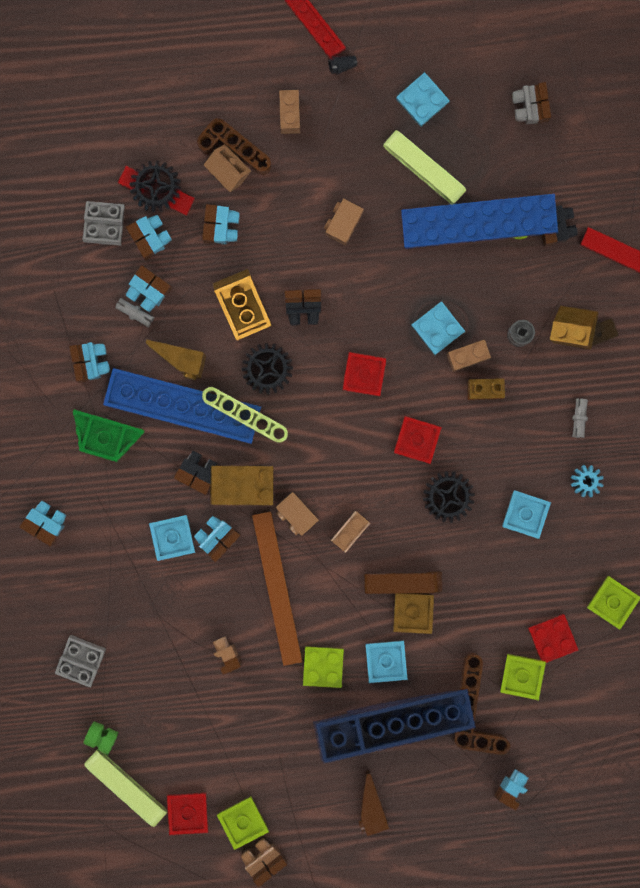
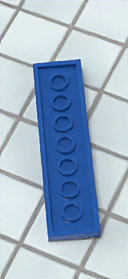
M555 194L401 210L405 249L558 233Z
M115 368L112 370L103 403L104 406L252 444L255 430L205 403L202 397L203 391ZM208 393L206 397L208 401L213 402L216 400L217 395ZM226 401L223 405L225 411H230L234 407L232 401ZM241 402L260 413V406ZM243 410L240 413L242 420H248L251 416L248 410Z

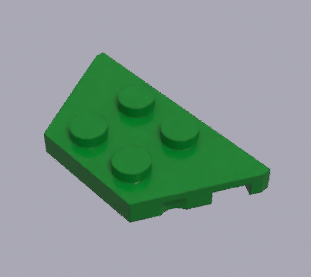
M73 410L79 451L118 462L145 433V430Z

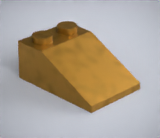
M248 269L213 283L216 296L236 340L272 326Z
M146 340V344L180 371L185 378L196 380L197 377H202L206 359L204 352Z
M211 466V505H273V466Z

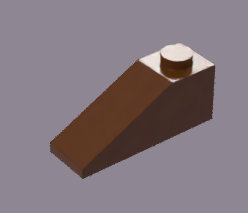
M370 770L366 771L360 814L361 820L358 821L361 831H366L367 837L389 829Z

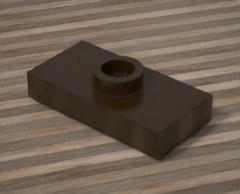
M612 318L596 324L592 346L619 336Z

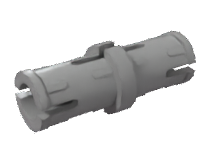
M120 298V303H117L115 309L130 316L131 320L135 319L149 328L154 317L140 310L139 306H133L123 300V298Z
M576 399L575 415L572 417V420H574L572 437L585 438V424L588 421L586 416L587 399Z

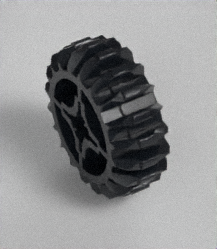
M156 160L153 166L152 162L148 161L149 167L141 164L143 170L140 171L136 168L135 171L138 176H131L136 182H130V186L133 187L130 193L136 194L133 200H139L138 206L144 205L145 211H148L151 206L153 213H155L156 207L159 208L160 212H163L162 206L170 209L168 203L171 202L175 205L176 201L173 197H180L175 191L182 190L181 186H178L181 180L177 178L178 173L173 172L174 168L172 166L167 168L166 162L160 166V162ZM153 173L150 180L142 182L147 175ZM160 173L170 179L171 185L160 181ZM157 180V183L160 188L155 190L154 193L152 185H154V183H156ZM140 188L150 191L152 199L145 198L141 194ZM169 191L166 197L158 200L161 193Z
M265 343V349H262L261 345L258 344L259 351L257 352L254 348H251L253 355L251 356L248 353L245 355L249 358V361H242L243 364L248 366L241 368L243 372H248V374L243 375V378H250L246 384L249 386L254 383L253 391L260 387V394L263 393V389H266V394L270 395L271 388H273L274 393H277V386L283 390L284 386L281 383L289 384V381L285 378L286 376L292 377V374L288 373L287 370H293V366H287V364L292 362V359L285 360L288 352L280 354L283 350L282 347H279L276 351V344H273L272 348L269 349L268 343ZM262 354H273L268 361L257 359ZM278 358L283 363L282 375L274 369ZM253 363L261 369L257 380L252 375ZM271 364L270 368L274 373H263L264 368L262 365ZM268 376L278 379V381L272 384H262V381Z
M445 471L444 478H442L440 473L437 474L439 480H436L434 477L430 478L434 483L433 485L426 483L430 491H423L424 494H429V497L423 498V501H429L430 504L425 505V508L432 507L429 514L432 515L436 512V520L441 515L443 516L442 522H446V518L449 517V522L453 523L454 516L457 521H460V513L466 517L467 513L464 510H472L467 505L468 503L474 504L475 501L469 500V496H475V493L468 492L473 486H465L469 480L465 479L462 482V474L455 478L456 472L453 471L451 477H449L448 471ZM444 481L454 482L446 491L437 487ZM458 486L464 492V502L456 496ZM434 492L442 498L439 509L433 500ZM452 492L453 499L456 501L449 500L446 502L442 493L449 494ZM451 503L460 506L453 513L444 512Z

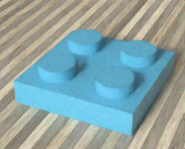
M425 72L396 97V100L420 127L450 101Z
M442 301L411 325L434 355L465 332Z
M513 490L502 527L539 539L551 502Z
M187 515L149 523L157 561L195 553Z
M404 640L366 644L369 683L408 680Z

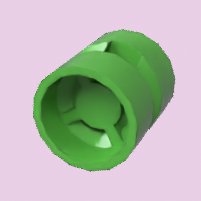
M94 721L83 744L92 748L98 747V751L108 755L119 732L111 728L104 729V725Z

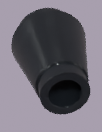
M332 56L331 59H328L330 73L339 75L357 67L356 56Z

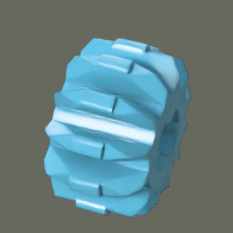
M585 465L581 466L582 472L579 469H575V473L578 476H571V479L576 480L575 483H571V486H578L574 492L579 493L581 491V497H585L586 493L589 497H593V492L596 494L600 493L597 486L603 487V484L598 483V480L604 478L603 476L597 477L600 470L597 469L593 472L594 468L592 465L588 467V470ZM585 476L587 479H591V483H588L589 486L583 483V480H586Z

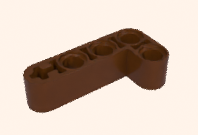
M220 118L213 119L197 139L199 150L204 154L212 153L221 143L222 145L225 144L240 160L258 174L266 175L271 170L270 158ZM221 125L223 130L220 133H216L213 131L215 126ZM231 137H236L238 142L231 145L228 143V140ZM204 140L211 141V145L206 148L201 146ZM251 149L253 154L246 157L243 155V151ZM259 162H266V167L262 166L259 168Z
M442 572L364 574L365 594L442 592Z

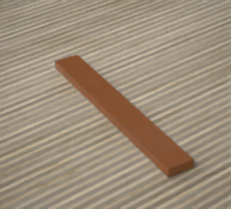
M270 511L252 515L283 666L301 663L302 657L272 513Z

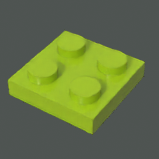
M607 576L587 608L620 630L639 602L640 597Z
M305 646L303 686L342 688L344 649Z
M507 654L500 693L539 700L546 661Z
M252 796L217 814L234 850L269 832Z

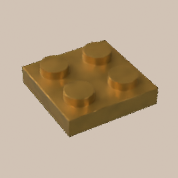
M395 593L393 632L432 634L434 595Z

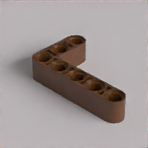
M469 653L464 659L460 690L467 689L468 695L473 697L471 709L475 723L483 660L478 654ZM472 657L478 658V665L475 667L469 666V660ZM470 676L476 679L473 686L466 685V679ZM474 728L453 733V740L456 746L461 749L504 755L510 750L508 739L500 734L474 731ZM459 735H467V741L465 743H458L457 738ZM478 738H486V744L478 746L476 743ZM499 740L505 741V747L502 749L496 748V743Z

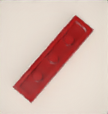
M284 0L329 59L332 56L339 55L346 49L309 0Z
M126 166L118 184L131 190L133 187L130 186V182H136L131 176H138L134 169ZM146 176L142 182L150 180L151 177ZM156 180V183H154V185H152L153 190H154V193H155V190H157L158 188H160L159 185H158V183H157V180ZM140 188L143 196L152 199L150 191ZM169 191L161 193L158 200L166 197ZM175 191L180 197H173L176 204L174 205L169 202L170 209L187 216L195 198L181 191Z
M587 228L580 246L640 273L639 250L592 228Z

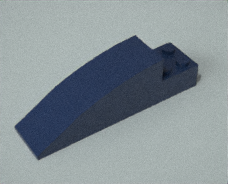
M467 689L348 710V714L313 722L320 759L323 763L475 728Z

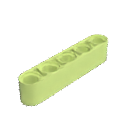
M395 130L383 144L390 154L450 204H455L465 193L466 188L399 131Z
M209 387L203 391V400L211 407L277 443H282L287 439L288 432L283 425L216 388ZM211 391L217 394V398L213 402L208 401L206 397ZM226 401L234 403L232 410H224L223 405ZM243 410L250 411L251 416L248 420L240 418V413ZM261 419L268 422L267 428L264 430L257 428V422ZM276 429L284 430L285 435L282 439L274 437Z
M98 749L84 763L85 767L152 827H155L168 813L162 804L106 754L98 751Z

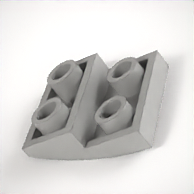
M86 201L83 242L121 246L124 204Z
M70 635L55 674L91 688L106 648Z

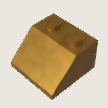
M560 306L553 322L550 341L554 344L591 349L598 311Z

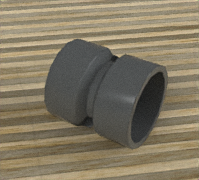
M527 320L516 321L507 332L509 342L516 347L527 345L535 336V328Z

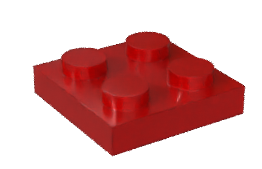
M349 352L343 391L380 397L387 358Z
M405 416L394 453L431 464L442 427Z
M564 614L528 627L539 658L542 661H546V663L578 651Z
M206 792L167 795L169 835L208 833Z

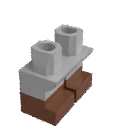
M546 82L533 86H523L522 90L512 93L513 104L523 102L524 107L523 109L515 110L516 121H526V124L550 121L551 112Z

